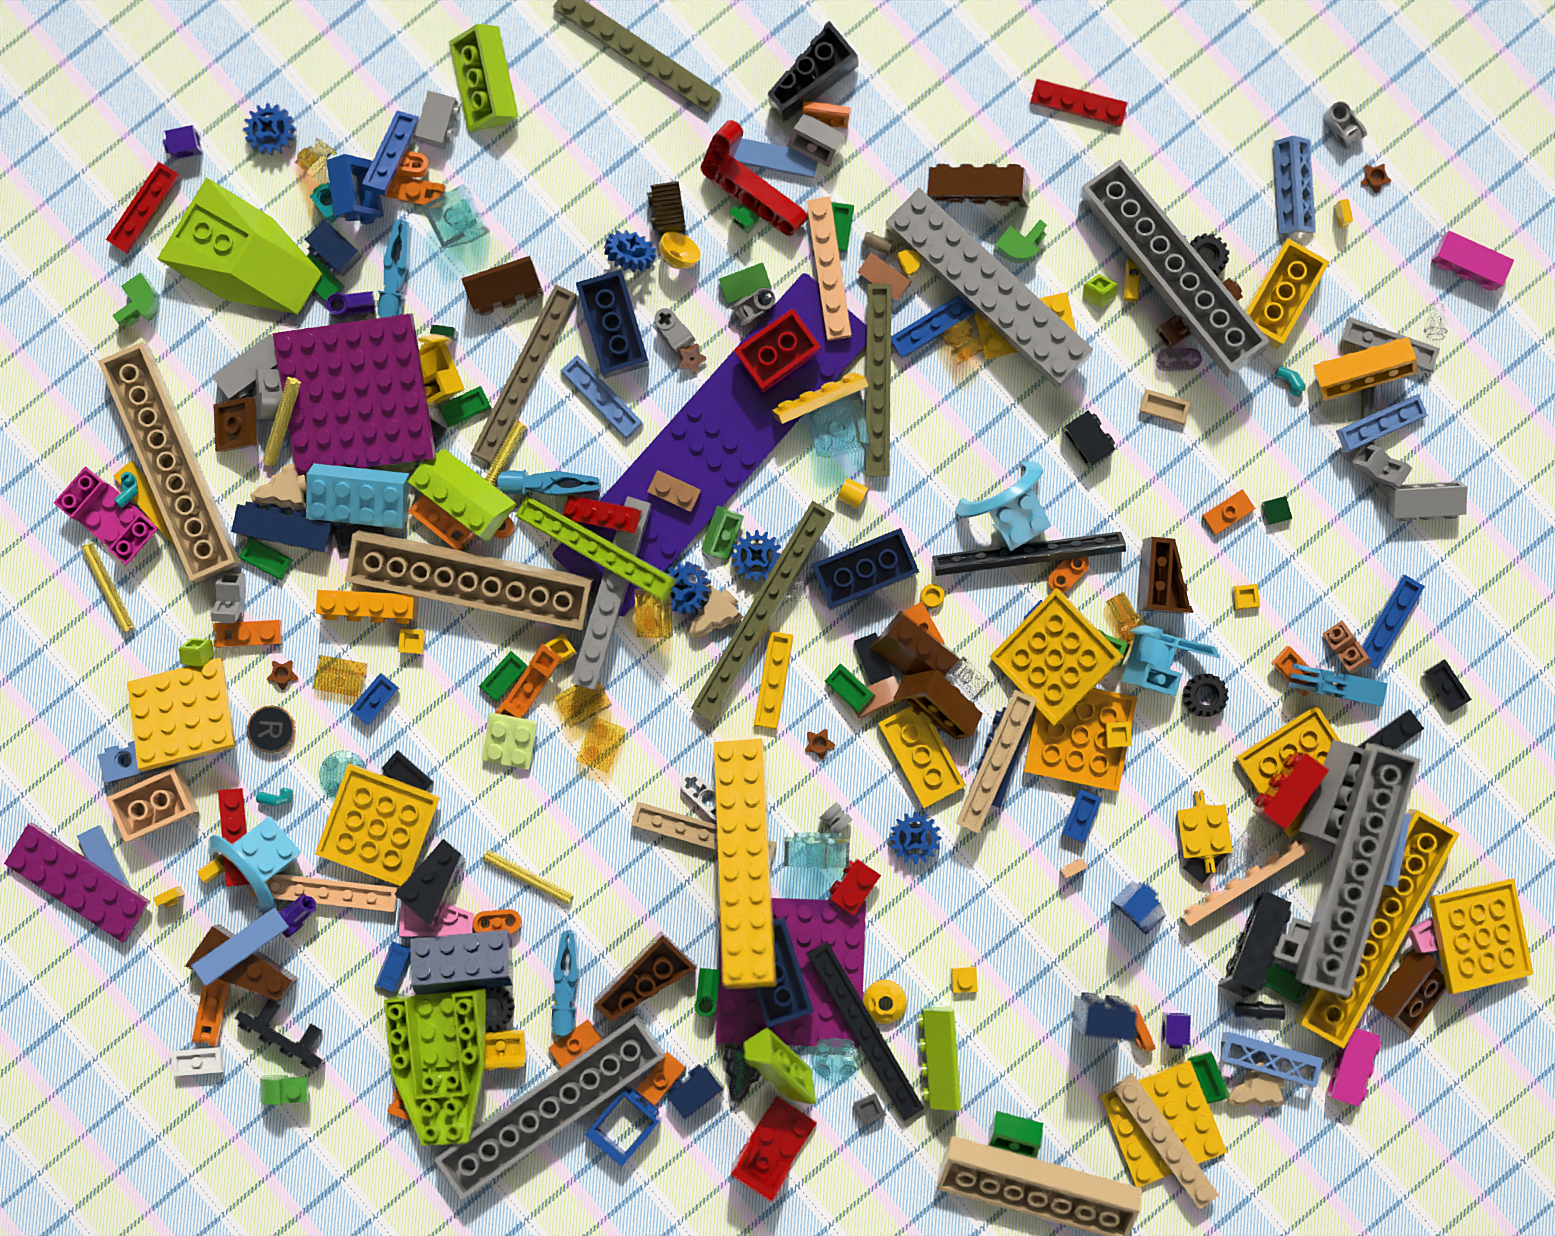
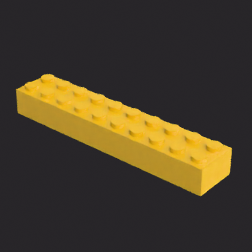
M762 738L714 742L724 985L727 989L776 986L765 746Z
M1409 809L1407 812L1411 816L1398 886H1383L1350 997L1313 986L1294 1020L1342 1048L1347 1044L1460 835L1455 830L1416 809Z

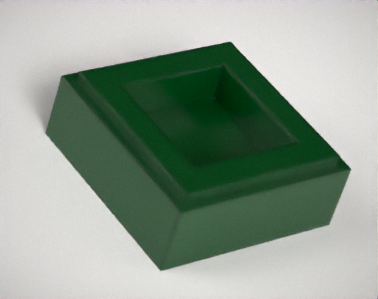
M431 325V335L438 334L457 341L458 332L454 327Z
M1287 496L1262 502L1268 525L1293 519Z

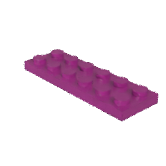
M33 822L27 824L4 862L6 866L122 943L127 941L151 902Z

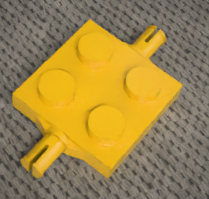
M1200 790L1201 800H1199L1198 791H1194L1196 806L1190 809L1177 810L1184 859H1204L1206 873H1210L1209 863L1211 864V871L1214 873L1216 872L1214 858L1221 854L1233 853L1226 804L1208 805L1205 803L1204 790Z

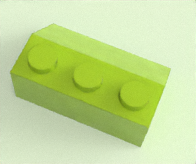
M765 1028L744 1042V1058L748 1065L754 1066L765 1080L772 1082L779 1093H784L793 1101L811 1105L817 1103L812 1068L769 1028Z

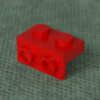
M858 858L854 862L849 860L842 871L845 873L842 880L838 881L836 879L828 891L831 893L829 898L852 915H855L882 876Z

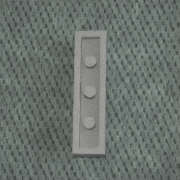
M1349 317L1340 341L1366 350L1372 346H1379L1396 339L1406 338V336ZM1409 338L1417 358L1418 368L1428 372L1433 371L1440 348Z

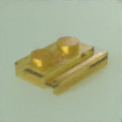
M319 138L315 140L317 144L314 147L303 148L297 154V159L294 162L312 178L327 164L326 160H328L327 158L331 154L334 156L337 154L331 146Z
M641 588L634 590L637 637H662L666 639L673 637L671 592L666 601H662Z
M319 655L313 689L360 697L363 693L368 664Z
M600 681L597 690L576 684L553 697L570 728L613 705Z
M593 716L575 761L609 773L626 728Z

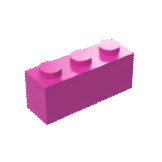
M1450 230L1442 235L1431 262L1437 264L1436 266L1439 269L1454 271L1458 273L1460 278L1467 281L1474 280L1480 283L1482 288L1489 291L1498 290L1504 285L1515 261Z
M1355 1027L1345 1047H1339L1326 1095L1352 1105L1360 1106L1361 1101L1363 1102L1367 1095V1088L1365 1087L1367 1079L1371 1078L1374 1072V1064H1372L1374 1056L1379 1053L1381 1048L1379 1035Z

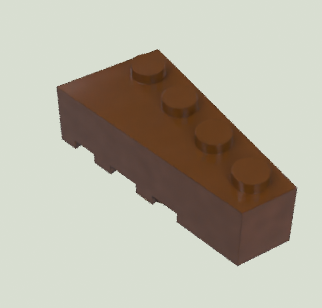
M937 164L936 167H929L927 195L936 202L964 203V199H969L971 203L985 205L990 200L999 204V206H1009L1011 202H1020V207L1029 208L1031 180L1025 168L1019 164H1008L1007 167H997L996 164H984L983 167H974L972 164H960V167H950L949 164Z
M220 924L211 926L184 967L194 970L193 964L235 934ZM257 950L218 979L280 1001L287 996L298 977Z
M661 930L593 1000L594 1006L612 1022L638 1006L641 1002L649 997H653L670 984L672 985L680 980L681 977L698 968L696 963Z

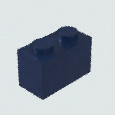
M325 219L304 239L309 244L307 250L316 258L321 256L327 262L324 266L334 275L338 272L344 277L363 257Z
M707 1063L702 1067L700 1064H697L688 1072L690 1076L683 1082L678 1079L668 1087L670 1092L667 1094V1097L684 1120L724 1090V1085Z

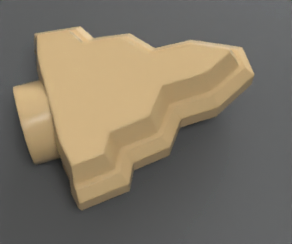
M294 463L283 466L281 472L273 475L269 483L259 486L250 494L252 502L265 506L276 504L280 508L291 507L294 511L306 509L307 477L306 475L298 476Z
M711 584L707 586L708 589L712 590L711 593H706L705 595L709 601L701 602L703 608H698L699 614L693 619L689 634L694 639L708 635L714 628L723 629L728 624L735 625L744 618L735 607L739 601L726 588L720 592Z
M1262 1059L1255 1064L1262 1066L1267 1062L1265 1059ZM1252 1070L1244 1076L1242 1084L1233 1088L1229 1093L1230 1097L1227 1101L1229 1106L1245 1107L1255 1104L1258 1107L1270 1105L1272 1108L1285 1104L1281 1089L1286 1088V1084L1283 1078Z

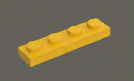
M855 372L843 376V380L836 383L828 382L822 385L820 390L815 392L808 391L801 394L797 400H788L780 403L778 408L772 410L773 415L782 424L868 387L866 377Z

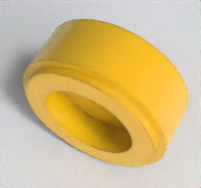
M936 584L926 585L920 593L921 601L928 608L940 606L945 597L943 589Z

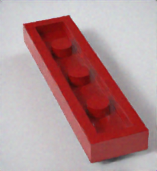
M1036 78L1029 104L1121 127L1128 102Z
M158 161L105 240L128 255L181 176Z
M568 495L563 516L574 522L635 534L642 510Z
M243 788L218 790L221 836L232 845L247 834ZM223 855L226 888L250 885L242 872Z

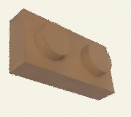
M657 470L647 492L688 512H692L701 490Z

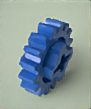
M266 103L265 109L257 105L258 111L256 113L251 110L249 111L252 116L251 119H244V122L248 125V127L243 128L244 133L248 134L245 140L251 143L250 146L254 151L259 148L261 155L268 151L269 155L273 156L275 150L282 154V147L290 148L288 141L295 140V137L291 134V132L297 131L296 127L291 125L294 119L292 116H288L289 112L286 109L281 110L278 104H275L274 108H272L269 103ZM256 124H257V125H258V131L255 133V127H256ZM264 125H266L267 127L273 128V131H274L276 134H273L272 132H269L268 130L266 131V128L264 127ZM285 126L284 134L282 135V128Z
M617 230L615 234L610 233L609 238L606 239L604 255H608L607 260L614 261V266L620 265L624 271L631 269L635 273L636 269L644 272L645 268L650 269L654 263L656 248L651 247V241H645V236L639 237L637 232L629 234L628 230H625L624 234Z
M755 530V535L751 536L747 531V538L743 539L739 536L740 545L733 544L732 546L737 551L731 554V558L737 559L732 566L740 567L737 574L746 573L747 581L751 576L754 577L755 582H758L761 576L766 580L767 574L771 572L781 555L777 553L781 549V545H774L776 538L772 537L769 540L767 538L768 532L760 536L759 531ZM755 540L763 541L761 545H752L750 542ZM742 549L747 553V559L743 564L741 562ZM770 549L773 552L772 563L766 559V554ZM751 550L756 553L761 551V558L765 564L757 559L752 561ZM752 567H761L763 571L753 572L750 569Z
M687 561L685 566L678 562L677 569L670 567L669 571L671 574L669 576L677 581L664 604L670 606V610L678 611V613L683 615L686 612L694 614V607L702 609L701 602L709 601L705 597L706 593L712 592L711 589L707 588V585L711 583L710 579L705 578L708 573L701 570V566L693 565V563ZM689 586L692 587V588H687V589H683V590L680 589V588H685V587H689Z
M915 811L911 818L905 813V820L901 821L897 818L898 827L890 828L895 832V835L889 836L890 840H895V844L890 847L891 849L899 850L896 854L897 857L905 855L904 862L906 863L910 858L913 859L914 864L918 863L919 858L926 863V856L934 857L935 855L932 850L940 849V846L936 844L937 840L942 839L941 836L936 835L940 827H933L932 825L935 820L932 818L927 821V814L923 813L921 818L918 817ZM915 821L923 823L919 828H911L908 823ZM901 830L905 833V842L900 845L899 841ZM929 830L931 832L930 845L926 843V834ZM912 832L915 834L921 832L919 836L920 843H910L912 839L910 834ZM912 848H920L923 851L920 854L908 853Z

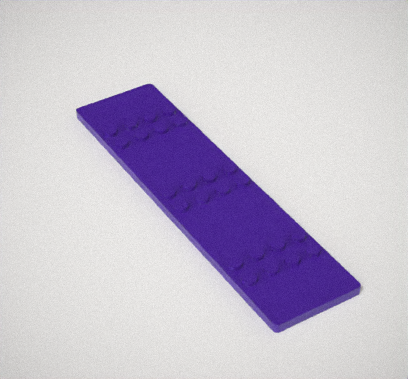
M802 273L738 346L793 308L821 346V352L764 393H761L735 357L733 350L599 500L624 506L628 496L651 503L652 509L637 558L662 572L669 568L713 518L716 507H723L804 416L801 415L782 424L775 419L772 410L778 408V405L784 401L797 400L805 392H815L822 389V385L834 382L867 345V325L849 309L848 314L852 337L828 341L820 286L807 273ZM657 470L701 490L692 512H688L647 492ZM579 523V525L607 541L614 542L617 530ZM561 543L554 550L553 557L571 574L594 578L592 592L597 596L605 568ZM629 582L619 616H626L644 596L646 591Z

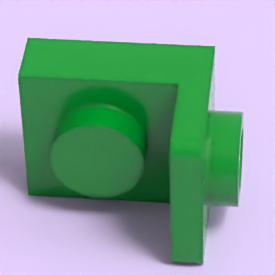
M742 203L738 208L734 206L729 212V220L746 233H749L761 218Z

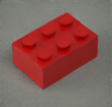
M793 308L734 349L735 357L761 393H764L821 352V346Z
M1294 752L1293 755L1290 753L1282 762L1284 767L1279 774L1275 773L1268 781L1267 785L1270 787L1267 791L1260 793L1253 802L1255 807L1252 811L1275 828H1288L1329 771L1328 768L1306 752Z

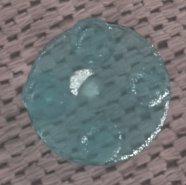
M340 750L331 753L324 759L319 770V780L323 789L329 795L336 797L349 763L367 769L364 761L358 754Z
M840 1038L821 1039L813 1050L811 1063L814 1071L820 1077L831 1081H841L851 1077L857 1071L860 1064V1056L852 1040Z

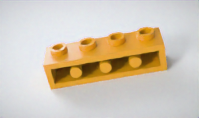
M1408 337L1396 339L1383 345L1372 346L1366 350L1349 353L1342 357L1313 365L1315 379L1323 401L1418 373L1417 358Z
M317 590L316 614L323 615V620H337V616L347 617L346 621L361 622V617L371 618L370 622L385 623V619H395L396 624H409V620H417L418 596Z

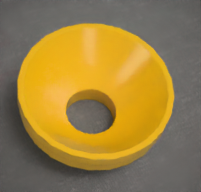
M674 231L666 232L662 236L659 249L663 261L668 263L671 268H692L700 260L701 251L697 244L688 236Z
M878 980L872 983L865 991L863 1003L874 1022L891 1024L899 1020L904 1014L907 1007V998L904 990L896 982ZM883 996H888L893 1001L892 1008L886 1011L881 1010L878 1006L879 999Z

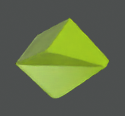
M1098 274L1084 284L1083 298L1102 308L1115 299L1118 284Z
M190 638L178 649L180 661L183 665L203 667L214 657L212 640Z

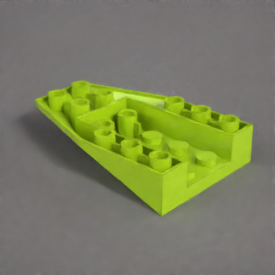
M207 177L157 258L165 266L226 301L295 315L300 314L323 275L274 218Z
M486 988L420 995H399L384 1000L391 1074L421 1145L470 1142L485 1067Z

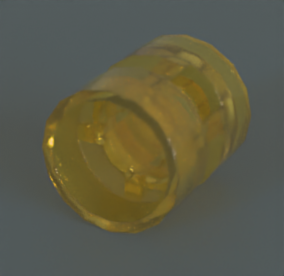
M967 319L953 325L940 335L946 346L952 347L951 354L957 364L972 358L984 349L979 338L972 336L974 330Z

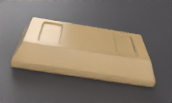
M1145 389L1138 412L1185 425L1191 402Z

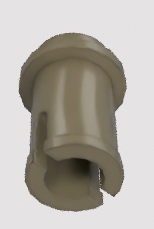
M866 231L861 245H864L865 249L869 247L888 255L893 240L873 234L874 231H871V233Z

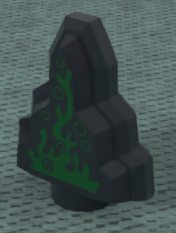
M741 1042L740 1048L725 1046L723 1059L727 1062L726 1073L730 1077L728 1087L731 1101L740 1103L749 1093L751 1084L759 1081L761 1076L754 1066L751 1067L746 1062L743 1042Z

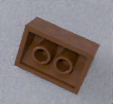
M530 255L461 278L473 311L476 315L480 314L481 316L492 314L494 309L502 306L503 308L513 307L517 305V301L526 299V301L537 299L540 297L539 294L544 293Z
M902 610L897 613L870 647L906 676L937 669L946 677L960 660L955 652Z
M1413 948L1411 952L1405 955L1398 969L1390 975L1389 981L1383 989L1376 993L1371 1005L1401 1030L1412 1036L1447 990L1442 965L1425 952L1416 953Z

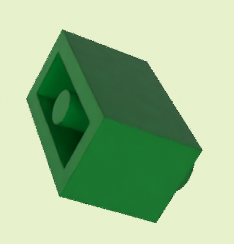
M996 1111L990 1126L988 1146L1036 1159L1042 1143L1044 1123Z

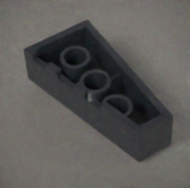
M830 20L824 25V29L819 35L812 39L804 53L796 58L793 66L781 76L767 93L769 105L783 122L801 110L804 101L812 102L859 67L858 54Z

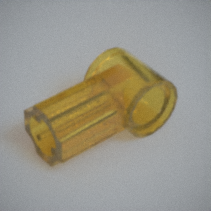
M1123 591L1105 601L1117 622L1116 626L1121 637L1128 643L1134 640L1135 637L1134 634L1130 633V630L1140 625L1146 626L1140 614L1135 612Z

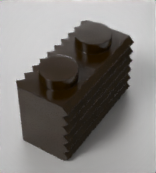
M679 181L651 185V192H647L649 207L654 206L655 215L650 216L652 230L657 229L658 236H662L670 231L685 233L686 225Z

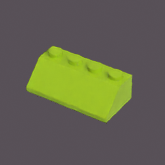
M475 24L451 39L449 46L468 132L503 126L518 118L499 26Z
M446 449L436 453V458L423 461L408 480L411 485L487 542L490 541L517 505L516 502Z
M951 1006L922 1008V1014H918L919 1029L924 1030V1038L920 1039V1051L925 1053L926 1063H921L922 1077L927 1078V1088H923L924 1103L929 1102L930 1109L962 1111L955 1011Z

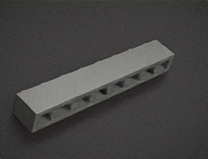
M627 496L624 506L642 510L636 533L617 531L613 544L637 557L652 505L651 503ZM606 568L571 683L597 690L629 585V581Z

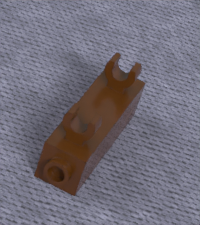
M1229 277L1222 282L1237 302L1243 298L1241 294L1242 289L1236 281H1232ZM1180 315L1173 316L1156 330L1169 350L1192 335L1189 332L1190 328L1182 323Z

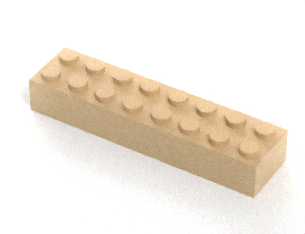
M951 1136L939 1166L937 1190L1103 1236H1129L1141 1210L1142 1188Z

